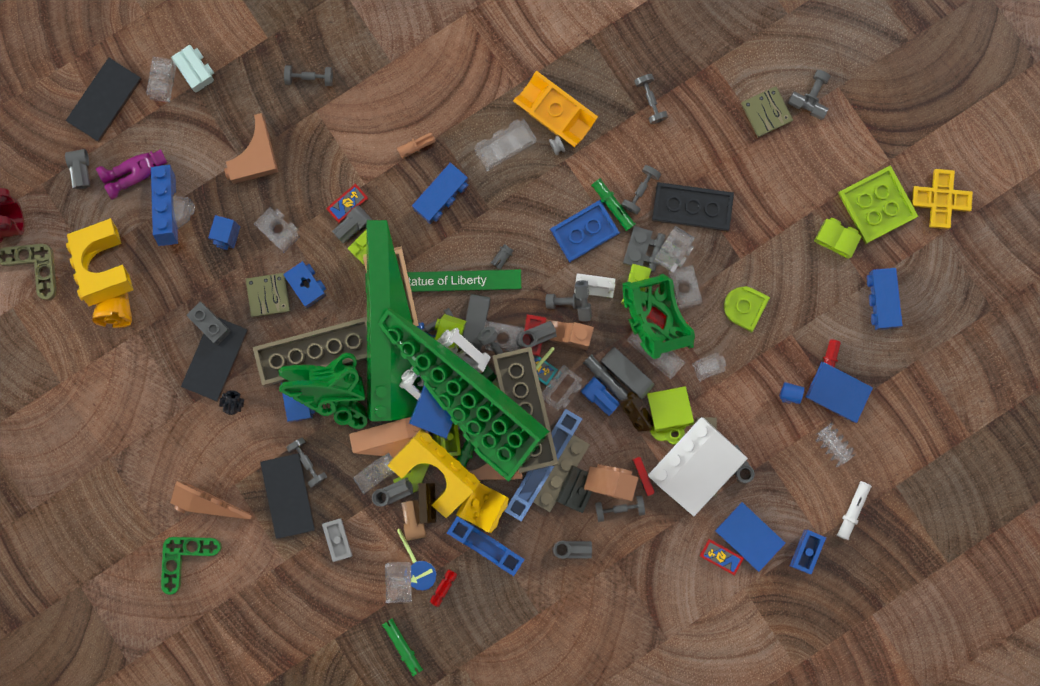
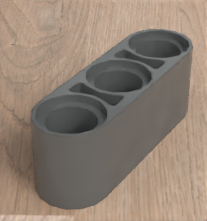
M471 294L463 337L481 352L482 344L477 336L486 327L490 297Z
M615 347L600 360L613 375L634 394H637L641 400L655 386L644 373Z

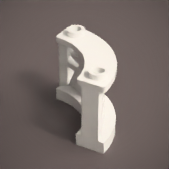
M454 328L451 331L446 330L437 341L479 373H482L491 357L486 352L481 353L459 333L460 330L458 328ZM453 342L456 344L455 347H453V348H449V347H448V346L452 345ZM457 346L462 349L459 353H457ZM412 366L410 370L408 369L403 373L401 377L402 382L399 386L407 390L418 400L421 391L412 384L420 375L417 376L412 370L414 367ZM421 378V381L417 384L418 386H423L425 382Z

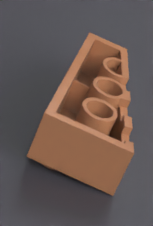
M598 464L597 467L590 466L584 489L616 499L632 501L639 477L632 476V471Z

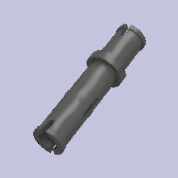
M591 354L583 364L619 400L627 399V394L629 393L607 371L608 368L606 366L603 367Z

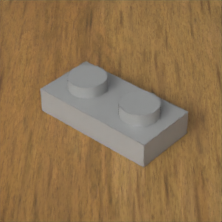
M342 518L322 524L333 562L352 557Z

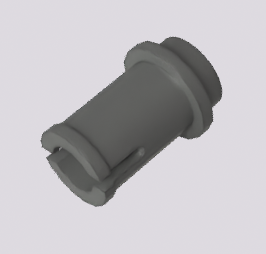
M505 244L499 247L500 251L490 262L494 266L497 264L496 267L500 270L507 259L513 256V250Z

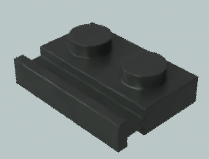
M572 465L556 502L583 513L592 494V491L584 489L588 472Z

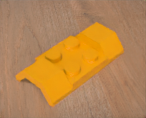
M538 71L534 73L524 90L513 100L514 103L528 112L530 116L574 148L583 140L598 118L597 115Z

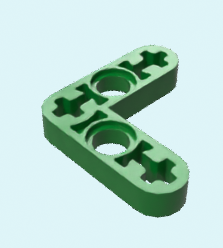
M167 538L163 543L162 591L165 594L171 595L180 590L182 555L214 556L220 553L222 549L221 542L216 538ZM172 540H174V544H182V540H184V552H181L182 548H174L173 552L171 548H168V544L172 543ZM201 540L204 541L203 545H210L211 541H213L214 545H217V549H214L213 553L211 549H203L204 553H201ZM190 541H195L198 544L195 552H190L187 548ZM174 560L177 563L175 571L167 569L168 561ZM166 574H177V578L172 577V583L176 584V588H172V591H170L169 587H166V584L170 583V577L166 578Z

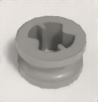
M556 136L554 140L549 139L556 155H559L560 151L565 152L559 136Z

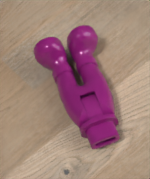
M160 149L154 153L150 151V154L144 153L134 156L113 167V170H107L105 167L99 166L96 168V171L105 184L104 187L110 199L113 200L118 197L122 189H128V187L150 177L151 167L162 166L167 163V160ZM132 172L130 175L119 179L117 182L110 183L114 179L120 178L122 175Z

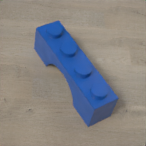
M171 165L151 167L153 236L158 246L178 244V227L173 207V195L176 193V176Z
M458 516L447 534L475 550L512 576L516 574L525 560Z

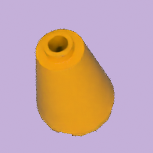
M128 292L97 303L92 315V322L106 327V323L113 324L112 328L130 326L132 314Z

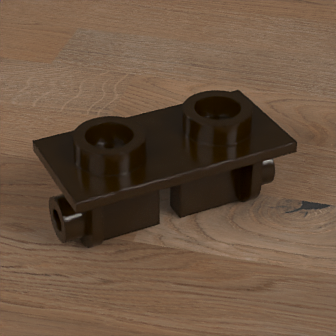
M630 392L627 394V399L618 401L638 432L652 430V417L646 408L639 410L643 404L637 394Z

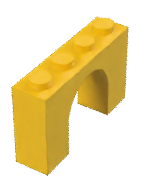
M111 218L67 234L68 243H66V247L72 255L70 263L76 271L73 276L80 288L77 290L81 301L84 300L88 306H92L133 291L130 274L123 265L100 273L88 271L89 263L97 253L122 244L118 228Z
M422 429L387 465L401 479L418 464L427 463L437 467L444 474L447 487L436 498L432 506L445 518L459 507L475 491L480 483L474 474L470 473L444 447L440 446Z

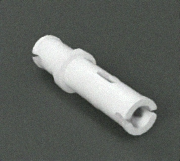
M860 481L847 514L842 518L844 521L837 534L838 537L849 540L854 525L858 523L857 518L872 487L871 485Z

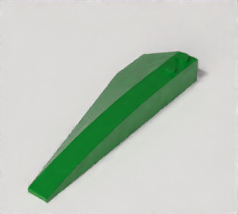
M366 220L367 418L370 421L405 419L412 417L418 401L407 390L399 386L402 382L401 377L403 373L408 369L410 370L412 365L407 359L402 357L400 354L401 350L389 340L378 325V322L389 308L411 323L412 319L387 220ZM417 377L412 384L419 391L423 389V386H418L417 384L421 381V377Z
M390 308L387 309L378 322L380 328L389 340L401 350L400 354L402 357L407 359L414 367L412 370L417 376L420 375L424 380L425 387L442 409L450 414L451 421L455 425L457 424L463 431L464 438L472 443L477 455L507 481H510L550 431L492 382L444 345Z

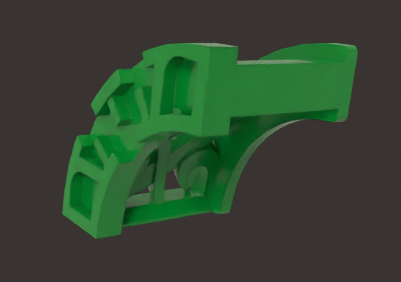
M660 274L656 277L632 283L630 281L623 283L625 308L629 307L631 319H628L634 335H639L642 340L640 345L649 356L657 359L661 357L662 353L684 347L694 348L695 333L679 311L674 295V283L671 278ZM659 284L660 294L658 292V287L652 295V286ZM647 287L646 292L640 291L641 288ZM651 306L656 307L666 316L663 330L659 326L647 322L646 317L651 311Z

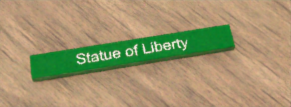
M521 269L407 272L411 292L522 290ZM365 273L366 293H367V273Z

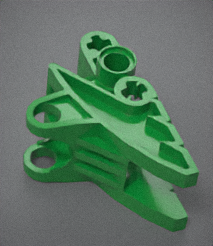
M344 353L326 367L291 365L283 366L278 371L280 377L289 381L283 382L279 386L280 392L293 397L294 400L312 410H316L317 413L323 416L334 414V420L339 425L347 424L355 429H361L367 424L366 409L357 402L365 400L362 377L358 375L355 369L357 360L353 354ZM346 358L353 360L349 366L342 364V361ZM326 403H329L330 408L326 407V409H324L323 404L326 405Z

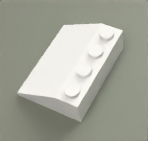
M701 417L648 476L690 514L695 516L748 458L705 418Z

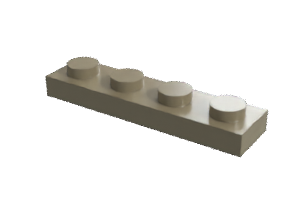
M575 435L571 437L558 459V465L552 469L533 503L551 512L571 466H578L590 444Z

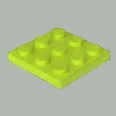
M891 165L838 192L865 244L919 217Z

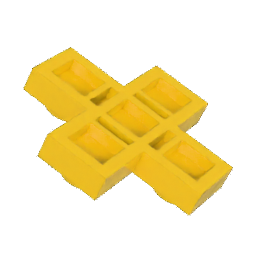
M934 169L932 188L913 187V207L931 208L929 228L950 229L952 210L970 212L972 209L973 192L953 190L955 174L953 170Z

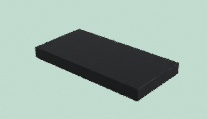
M108 57L65 121L97 142H100L142 80L141 77Z
M657 182L652 221L729 232L734 192Z
M221 318L219 319L232 332L219 345L214 344L203 333L181 385L185 389L217 402L248 332V329Z
M297 453L261 461L260 464L276 539L315 531L300 454Z

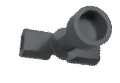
M816 70L813 77L816 81L810 94L803 96L794 91L787 104L797 109L802 107L810 111V115L823 120L829 108L818 103L817 95L822 85L827 84L831 76L825 71Z
M576 281V293H573V297L556 298L555 294H546V308L556 309V305H573L574 309H578L579 321H590L592 310L591 304L587 301L589 296L588 281Z

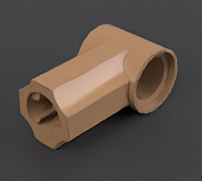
M419 501L402 502L406 541L426 538L425 525L420 523Z

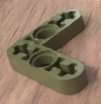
M33 244L0 248L1 265L34 264L37 295L44 300H52L55 297L54 253L50 246L46 244ZM43 248L48 251L44 258L41 255H34V252H42ZM22 250L29 252V257L26 260H21L19 257ZM5 252L7 255H14L15 259L12 257L6 258L5 262L1 259V256H4ZM43 267L50 269V274L47 277L40 275V270ZM51 280V283L46 282L47 288L51 289V292H48L46 296V294L42 293V291L45 290L46 287L44 283H41V281Z

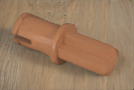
M428 133L416 140L412 138V141L397 147V150L403 159L417 151L419 153L420 149L434 143L435 138L432 133Z

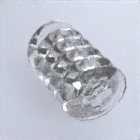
M831 422L816 434L818 437L815 442L823 441L820 448L828 447L825 454L833 453L830 460L838 459L836 467H839L854 457L856 453L852 454L853 447L846 448L849 444L848 441L841 442L844 437L843 435L836 436L839 431L837 428L831 430L834 425Z

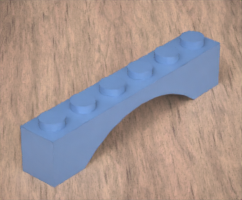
M567 409L564 410L551 432L557 460L582 421V418ZM554 466L528 472L504 512L522 522Z

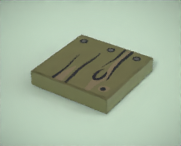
M777 86L741 102L757 138L793 121Z
M284 273L246 279L252 318L291 312Z

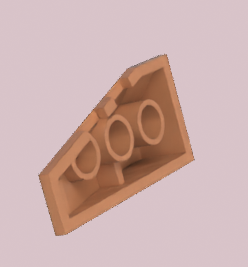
M409 417L351 433L349 436L353 454L394 458L421 428L409 424L411 419Z
M177 481L170 503L175 505L174 509L177 511L243 519H254L255 517L189 483Z

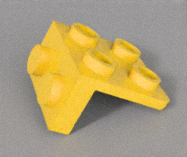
M479 483L475 491L461 504L456 515L486 532L492 533L498 525L499 518L508 506L509 498Z

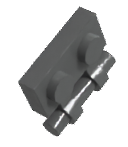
M634 226L623 264L643 266V263L646 262L649 263L648 268L651 269V272H655L656 267L660 263L661 250L665 247L664 240L666 235L658 233L657 239L654 240L651 239L653 231ZM648 246L654 247L652 256L646 255Z

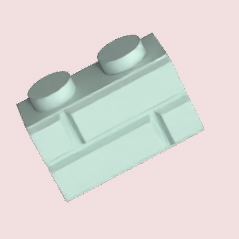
M188 45L171 57L194 92L200 91L214 81L211 76L214 72L208 63L206 65L203 64L201 59L204 57L198 48L193 49L191 45Z

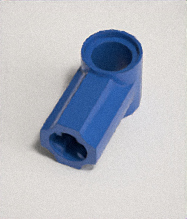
M595 377L580 391L608 416L620 405Z
M784 382L779 397L783 403L790 404L793 402L800 404L804 394V387Z

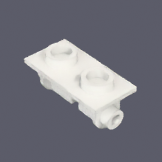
M577 274L576 281H588L589 295L613 298L614 278Z

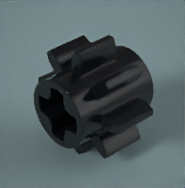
M230 390L222 394L219 406L223 407V412L229 415L241 412L245 399L240 398L241 394L239 392Z

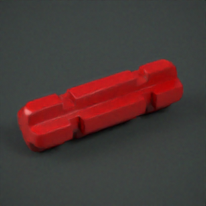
M448 570L446 572L445 579H442L435 591L436 594L430 600L432 605L440 606L443 601L442 598L445 597L452 585L451 582L457 576L454 571Z

